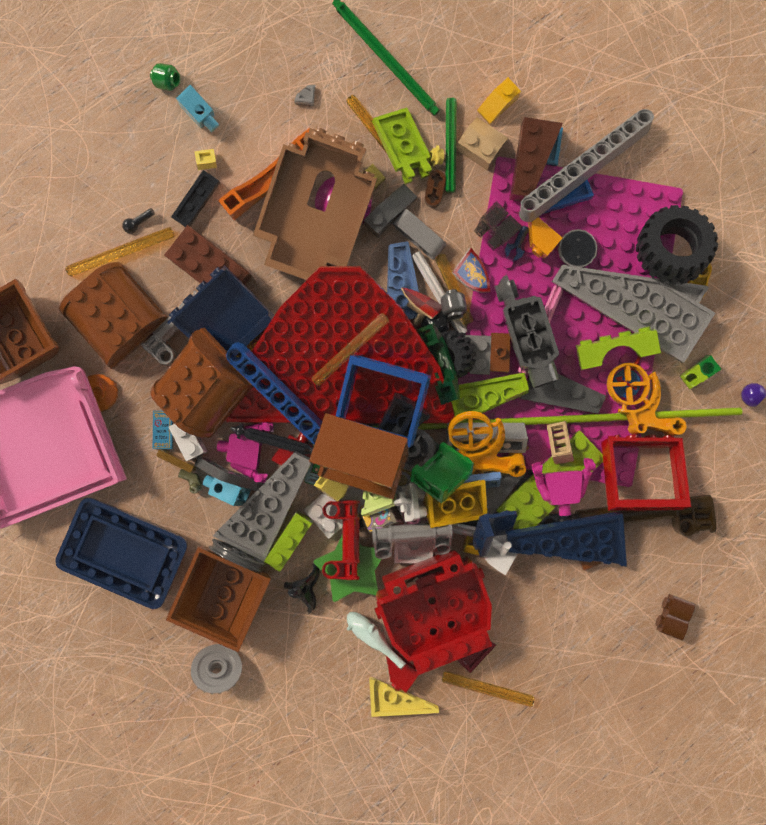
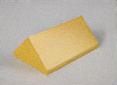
M485 480L463 483L442 504L428 493H425L423 503L427 509L430 528L479 520V516L488 514Z

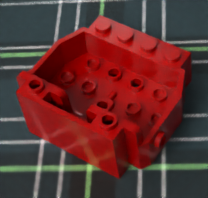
M451 549L447 554L433 556L382 576L385 589L376 592L377 608H374L378 620H383L391 644L409 662L413 660L418 675L492 646L487 633L488 630H491L492 604L482 580L485 579V575L481 567L478 568L468 557L461 559L460 554L454 549ZM440 566H442L443 568L442 570L437 572L427 573V571H430ZM414 576H418L412 582L405 583L404 581ZM430 597L435 598L434 603L428 602ZM454 621V626L448 627V622ZM435 628L436 633L430 634V629Z

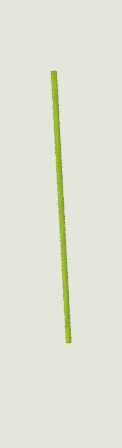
M741 407L655 411V416L659 419L742 415L743 411ZM611 413L503 418L501 420L503 423L540 425L566 421V423L626 421L628 419L626 414ZM490 419L491 423L496 422V419ZM473 420V423H485L482 420ZM422 423L418 429H447V423ZM374 424V425H369V426H372V427L377 428L379 424Z

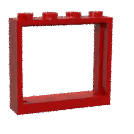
M615 435L608 436L607 439L601 442L608 511L684 510L691 507L683 438H674L671 435H665L663 438H657L656 435H647L644 438H638V435H628L626 437ZM613 448H669L675 499L619 500Z

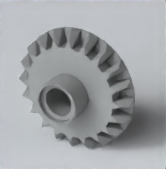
M220 644L210 645L202 649L195 656L191 665V677L197 688L201 689L204 693L208 692L212 695L229 691L231 687L235 686L242 673V662L238 653ZM216 668L222 669L221 672L217 674L213 673L212 671Z

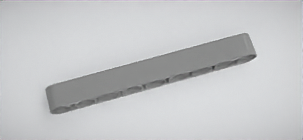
M642 109L523 198L519 211L521 220L524 222L534 221L649 132L654 119L652 111Z

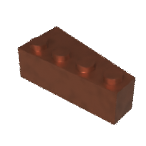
M524 117L520 127L510 200L521 202L523 198L536 189L563 123Z

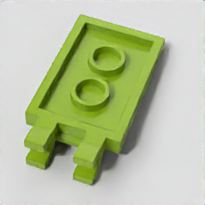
M408 108L373 118L372 123L395 171L401 170L404 184L413 181L412 178L415 177V173L412 169L418 168L421 179L428 177V172L432 171L428 163L431 156Z

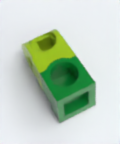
M706 355L697 364L682 373L680 377L688 389H691L716 374L721 368L712 355Z

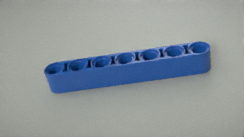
M239 342L232 344L226 354L228 362L315 445L323 421L244 344ZM238 350L242 356L236 357L232 351ZM247 365H254L256 371L248 370ZM261 379H268L271 384L264 385ZM275 393H282L285 398L279 399ZM289 407H297L299 411L292 412ZM309 420L313 424L307 426L303 423V421Z

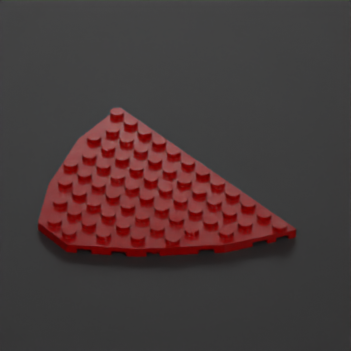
M320 266L280 306L251 351L322 421L325 413L336 416L350 355L355 354L431 375L423 409L430 414V417L423 423H450L454 418L452 402L441 405L435 388L438 385L437 381L441 380L442 384L444 381L437 360L401 306L361 266ZM247 365L248 370L256 371L254 365ZM358 366L346 419L358 423H380L395 392L417 403L421 383ZM438 372L440 379H436L434 373ZM261 379L264 385L271 384L268 379ZM254 386L226 419V422L291 423ZM275 393L277 398H285L282 393ZM289 407L292 412L299 411L297 407ZM309 420L303 421V423H312Z

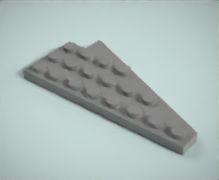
M562 265L552 280L553 284L563 288L569 294L633 333L639 332V328L647 326L657 330L660 350L681 363L685 362L715 315V312L699 303L709 288L705 285L680 284V282L669 284V281L663 283L658 281L659 279L568 265Z

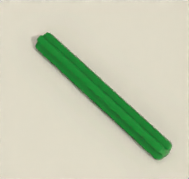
M456 98L446 99L445 191L447 193H454L456 190Z

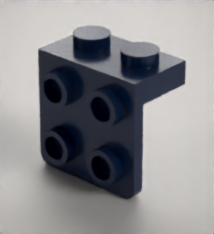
M506 510L497 514L488 513L479 516L473 535V546L475 550H478L480 557L488 555L495 536L506 535L505 531L513 529L518 516L516 511Z

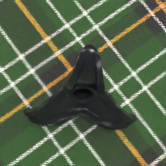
M314 563L312 564V572L306 578L294 582L286 581L284 583V589H288V595L301 599L308 607L307 612L309 614L316 607V596L313 587L320 575V570Z

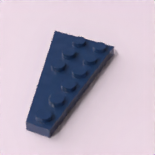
M621 511L505 531L506 540L511 543V548L509 549L511 553L541 554L545 557L557 556L562 559L585 562L598 561L609 565L615 563L627 567L624 520Z

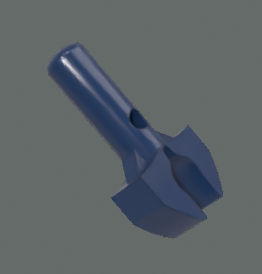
M522 226L513 244L507 243L504 249L505 257L507 258L510 251L516 248V256L513 262L522 258L525 252L521 249V245L529 231L527 226Z

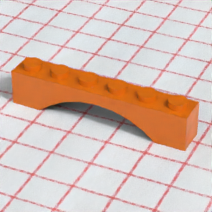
M310 128L292 142V144L299 146L301 151L305 144L303 141L305 133H308ZM279 157L258 175L233 188L218 200L233 220H236L267 195Z

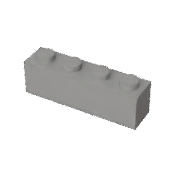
M447 423L446 444L454 447V449L458 451L459 449L456 448L449 439L448 427L450 423ZM459 423L453 428H467L468 433L472 432L473 444L480 442L487 436V434H474L473 430L469 431L468 423ZM473 423V428L489 427L486 423ZM503 423L505 440L498 453H525L528 441L525 423ZM498 426L493 427L492 439L495 437L497 433ZM468 434L453 436L457 441L468 444Z

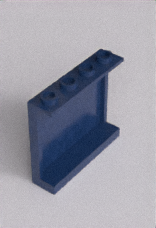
M226 266L222 269L217 267L210 274L212 278L207 283L202 281L196 287L198 292L194 296L189 294L182 301L184 305L180 309L176 307L169 314L171 318L167 323L170 324L172 322L188 338H190L194 331L205 328L228 351L231 345L237 342L247 346L269 325L274 314ZM238 350L232 351L234 356L240 353Z

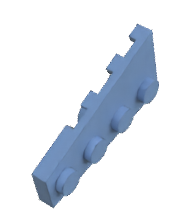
M409 242L390 244L388 246L387 293L401 306L410 320L415 319L418 313L407 307L409 301L401 288H408L419 292Z

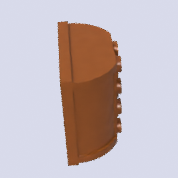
M120 262L108 263L96 269L69 292L59 306V311L68 319L110 369L118 366L143 342L150 338L153 332L168 318Z
M17 279L0 287V384H4L23 376L52 359L60 350L57 342L53 340L26 294L23 284Z
M200 328V330L192 333L187 345L161 379L153 384L150 392L154 402L179 429L197 437L210 438L252 389L253 385L228 362L226 358L227 351L205 328Z
M199 546L166 621L239 652L271 581V577L263 570L262 573L249 570L221 557L208 547Z

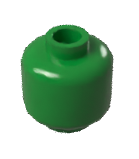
M158 63L151 70L150 79L155 88L172 91L180 83V73L173 65Z

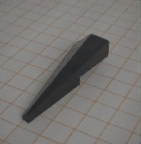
M395 392L377 428L408 437L416 402ZM424 409L422 410L418 427L430 417V414Z

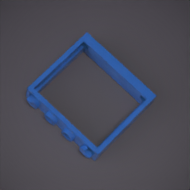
M356 354L350 355L336 416L346 419L358 366L421 383L408 437L389 432L407 438L408 447L410 448L414 444L431 375Z

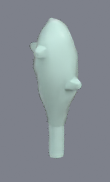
M349 612L347 614L348 631L352 630L358 639L388 656L400 669L404 668L406 663L389 646L383 636V630H379L367 617L357 612Z

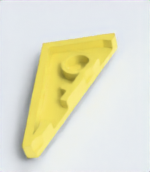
M369 677L371 717L439 713L438 705L408 692L406 693L403 690L398 691L387 683Z

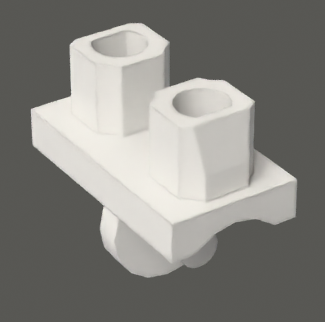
M414 483L403 486L402 492H399V499L394 501V505L400 506L401 513H404L405 522H412L427 516L426 507L419 506L418 499L424 498L425 491Z

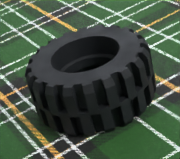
M671 205L669 209L664 207L659 212H654L646 221L637 238L636 252L638 253V261L643 263L641 267L644 271L648 270L652 278L656 276L659 278L658 281L663 283L669 281V284H677L679 281L680 284H684L689 280L693 281L704 272L718 250V242H716L718 235L717 232H713L715 229L713 223L708 222L709 218L706 215L702 216L699 214V210L695 208L691 210L689 206L684 205L681 208L678 205ZM676 234L683 237L689 243L692 255L676 256L671 254L662 245L660 236Z

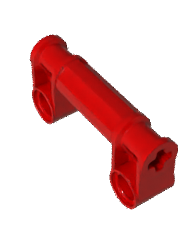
M358 500L330 501L323 506L325 517L343 520L342 560L327 561L323 565L322 573L328 579L359 580L360 517H358V504H360V501ZM329 505L337 507V513L334 516H329L326 513V508ZM350 506H352V515H350ZM327 565H335L337 572L334 575L327 574L325 570ZM350 565H352V574H350Z

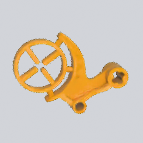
M623 363L611 370L607 378V389L612 399L622 405V409H618V413L626 414L629 422L628 432L631 435L645 433L647 429L663 432L664 435L671 436L680 435L685 432L686 422L682 418L659 419L655 416V411L661 397V387L656 372L647 375L642 367L634 363ZM621 367H624L626 382L631 381L630 367L638 371L644 382L630 383L632 387L644 386L641 397L634 402L631 387L626 388L627 401L620 399L613 387H624L627 385L626 382H613L614 374ZM650 380H651V393H650L649 398L647 399L646 397H647V395H648V393H649V390H650ZM642 401L645 403L636 410L627 409V406L635 405Z
M467 411L458 414L451 420L448 427L449 439L459 449V453L468 457L474 463L472 475L483 474L487 471H498L510 474L513 477H520L525 474L526 467L522 453H509L507 457L497 456L505 440V429L501 418H496V422L491 423L486 415L476 411ZM473 418L484 421L489 427L473 428ZM468 419L469 431L473 430L474 434H487V436L480 442L473 444L472 432L468 433L467 428H453L458 422ZM498 426L497 433L495 437L492 439L493 427ZM468 434V444L457 441L453 436Z

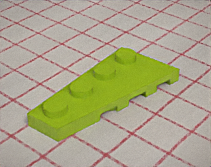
M525 372L459 385L460 399L452 401L454 417L467 411L484 413L529 393Z

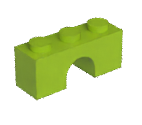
M297 511L264 562L281 572L312 525L313 520Z

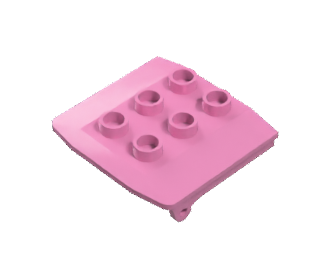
M74 366L45 372L0 390V529L127 479L86 373L81 367Z

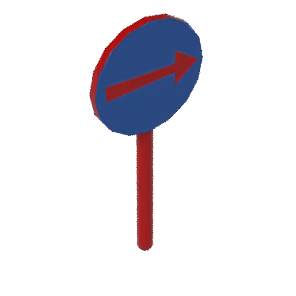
M638 356L634 364L638 365L642 357ZM631 369V381L626 382V386L613 387L615 393L620 397L626 398L627 387L632 388L633 396L640 390V386H630L632 382H641L635 369ZM624 370L616 373L613 377V382H626Z

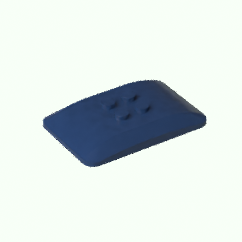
M85 498L80 502L56 556L55 563L60 570L147 608L158 609L163 605L188 544L185 538L104 502L93 498Z

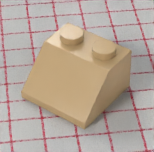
M477 117L458 141L456 150L488 170L508 140V137Z

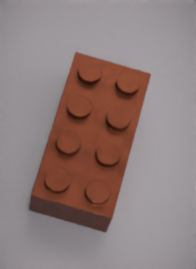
M189 225L185 227L164 254L165 257L199 283L202 281L207 283L212 278L210 274L217 267L222 269L224 266L244 285L252 277L247 270Z

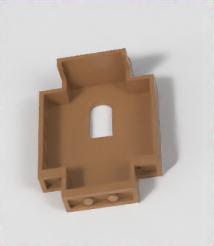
M319 127L315 129L310 128L309 132L305 133L303 139L305 144L302 151L295 144L289 143L288 146L283 144L253 234L255 237L271 242L264 265L305 280L320 266H327L328 263L335 266H348L377 182V178H374L375 174L368 171L360 173L367 152L366 148H363L364 144L357 141L347 142L345 137L334 134V136L328 135L326 130ZM328 171L333 174L335 184L324 212L307 206L316 177L319 173Z

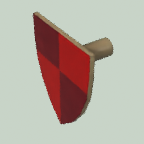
M401 288L409 301L407 307L418 313L413 321L416 325H420L425 316L433 319L442 311L441 304L432 298L412 289Z

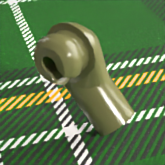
M183 469L180 470L178 477L188 481L191 493H198L202 489V483L198 474L189 473Z

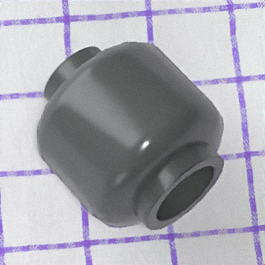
M456 289L446 291V294L440 299L442 313L450 320L462 318L463 314L467 311L465 295L457 292Z

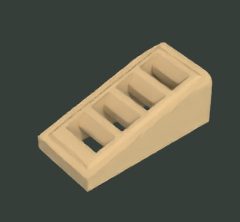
M566 421L547 425L554 464L574 461ZM564 430V432L553 434L555 431Z

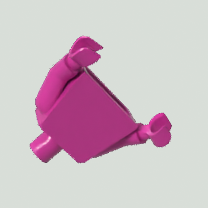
M271 422L244 426L246 429L254 428L274 433L273 423ZM235 433L230 434L229 441L218 440L217 451L227 453L226 461L230 462L233 469L254 479L255 482L265 483L268 474H259L256 471L259 469L262 449L261 442L250 440L245 436H241L238 439Z
M584 458L585 468L582 471L542 473L543 467L541 462L532 464L531 468L536 486L543 500L550 505H558L559 516L571 515L570 504L580 503V499L584 497L592 474L591 470L594 471L596 468L593 459Z

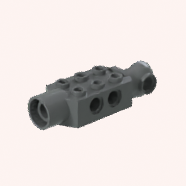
M506 274L499 284L495 286V291L499 302L504 301L503 316L520 369L528 370L533 388L555 383L560 380L554 363L559 356V351L541 297L532 296L515 300V298L519 297L514 280L509 281Z

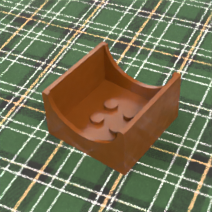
M325 413L309 463L320 465L319 477L394 500L408 457V440L399 435Z

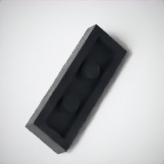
M203 170L171 218L184 227L187 225L191 226L220 184V181Z

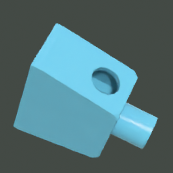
M191 85L176 98L180 107L200 128L206 126L210 132H213L219 126V123L213 118L215 116L213 109Z
M209 475L203 481V486L210 488L208 491L209 495L232 506L243 505L251 492V489L226 483Z

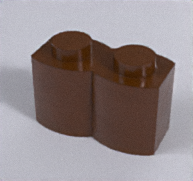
M669 594L662 602L663 612L656 619V630L683 641L695 610V604Z

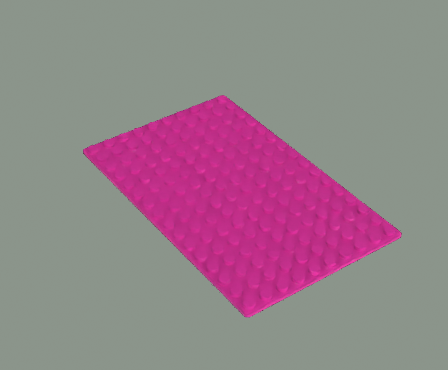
M499 156L495 162L479 258L485 266L490 281V292L480 293L473 291L466 335L490 336V333H509L503 316L504 301L499 302L495 291V286L499 284L506 274L509 281L514 280L519 296L515 300L532 296L541 297L545 308L553 287L557 286L552 283V280L560 267L565 265L559 258V243L545 259L535 256L529 245V232L521 245V249L525 251L522 258L513 262L516 256V248L510 251L507 258L505 257L504 249L507 243L513 244L522 226L528 227V222H524L519 217L521 202L510 200L516 159ZM545 165L536 188L562 170L563 167ZM595 173L588 178L594 194L593 199L539 216L542 221L561 237L569 231L577 229L585 230L594 237L597 244L596 256L590 264L583 268L652 278L649 275L650 272L648 270L644 271L641 267L643 263L637 259V238L646 221L654 212H659L664 207L669 209L671 205L681 207L683 190L677 187ZM495 208L504 218L496 216V212L493 209ZM507 222H509L517 231L514 232L513 229H509ZM664 234L660 236L661 243L672 254L676 234ZM563 290L550 321L551 330L559 351V356L554 363L558 374L606 395L599 413L522 400L518 397L482 414L486 415L489 419L618 413V409H622V405L614 401L608 392V375L618 365L635 363L638 355L628 346H617L607 352L602 366L582 370L579 366L575 345H580V341L591 339L592 342L598 341L599 337L611 335V338L617 337L620 332L629 330ZM511 338L509 372H490V375L470 374L468 372L467 375L458 378V385L519 374L518 369L520 366ZM655 354L642 357L638 364L646 371L647 375L652 373ZM621 367L620 369H618V370L616 371V373L619 372V371H621V370H624V367ZM635 370V372L638 374L640 378V381L644 382L640 373ZM640 386L638 393L633 396V402L641 397L644 386ZM617 395L620 399L627 401L626 398ZM642 401L638 404L627 406V409L636 410L645 403ZM628 420L567 423L569 438L580 430L601 453V442L607 439L608 436L620 435V437H626L631 435L628 432ZM549 424L525 425L528 441L526 452L522 453L526 469L532 470V464L541 462L542 465L552 456L547 425ZM564 430L555 431L553 434L564 432ZM613 448L617 485L631 487L633 485L639 448ZM497 453V456L507 457L509 453ZM603 462L592 472L589 480L605 483Z

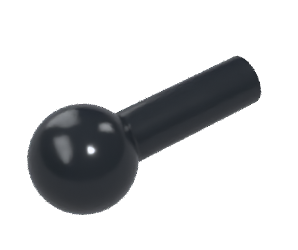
M150 208L134 219H125L122 223L123 230L126 233H134L139 224L155 215L154 210Z

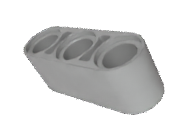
M404 209L392 223L400 233L432 260L446 247V243L407 209Z

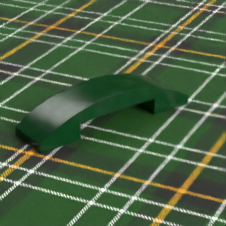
M432 323L417 329V332L437 360L442 371L443 384L440 380L437 381L438 385L435 386L441 405L460 399L455 367L438 328ZM438 372L434 373L436 379H440Z

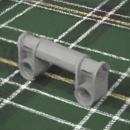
M196 290L193 291L192 296H194L197 293ZM182 302L178 308L180 309L184 303ZM170 316L153 332V335L145 343L141 344L158 362L166 366H170L178 356L176 351L167 343L179 331L172 322L170 324L167 323L171 318ZM170 352L171 358L165 362L164 355Z
M429 523L390 525L388 528L372 527L375 556L379 559L391 557L392 543L432 540L435 554L444 555L451 551V539L453 538L452 524L430 528Z

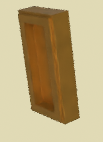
M159 449L156 455L158 458L189 473L194 472L197 468L194 463L186 461L184 458L165 449Z

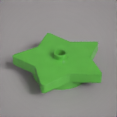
M342 536L334 551L313 561L320 570H322L323 565L327 561L342 560ZM359 543V580L330 579L333 602L342 599L354 591L376 595L378 586L375 570L381 559L375 556L374 547L362 546ZM329 564L326 566L327 574L334 575L337 572L335 565Z

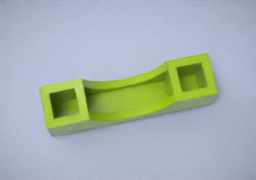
M647 326L639 328V332L631 333V331L620 332L617 337L611 338V335L601 336L598 341L594 342L591 339L582 340L580 345H575L579 366L582 370L602 366L604 356L609 350L617 346H628L640 357L659 354L661 350L657 330Z

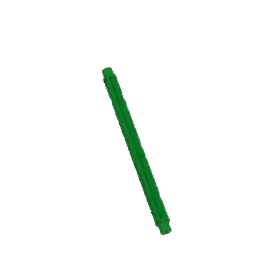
M334 0L332 5L336 8V11L427 111H430L434 116L438 114L440 109L436 106V102L422 89L344 2H341V0Z

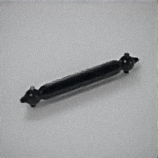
M244 423L231 427V430L235 432L238 439L241 436H245L250 440L293 452L297 451L303 455H311L314 446L311 447L307 443L254 428L246 429Z

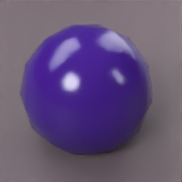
M758 383L746 385L741 392L742 401L750 407H756L766 397L765 388Z

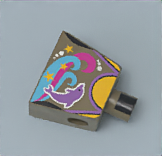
M365 503L359 508L360 513L362 511V508H364ZM393 506L367 517L362 516V519L359 520V531L362 532L368 529L372 533V527L388 528L390 525H403L404 521L397 506Z

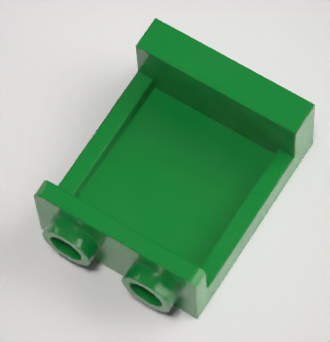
M442 442L439 451L422 467L417 464L412 468L411 482L442 504L472 475L474 463L468 457L456 451L454 447Z

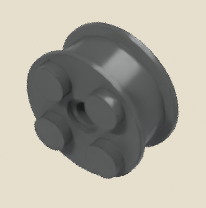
M417 429L414 444L410 448L408 447V457L404 469L412 472V468L417 464L422 467L437 453L434 439L421 429ZM416 447V452L412 453V449Z

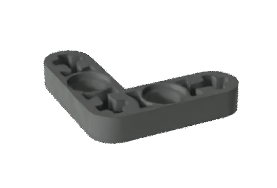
M198 456L195 462L196 467L226 483L257 491L264 484L255 482L254 479L243 474L227 470L201 456Z

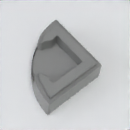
M308 85L296 95L294 103L314 106L315 85Z

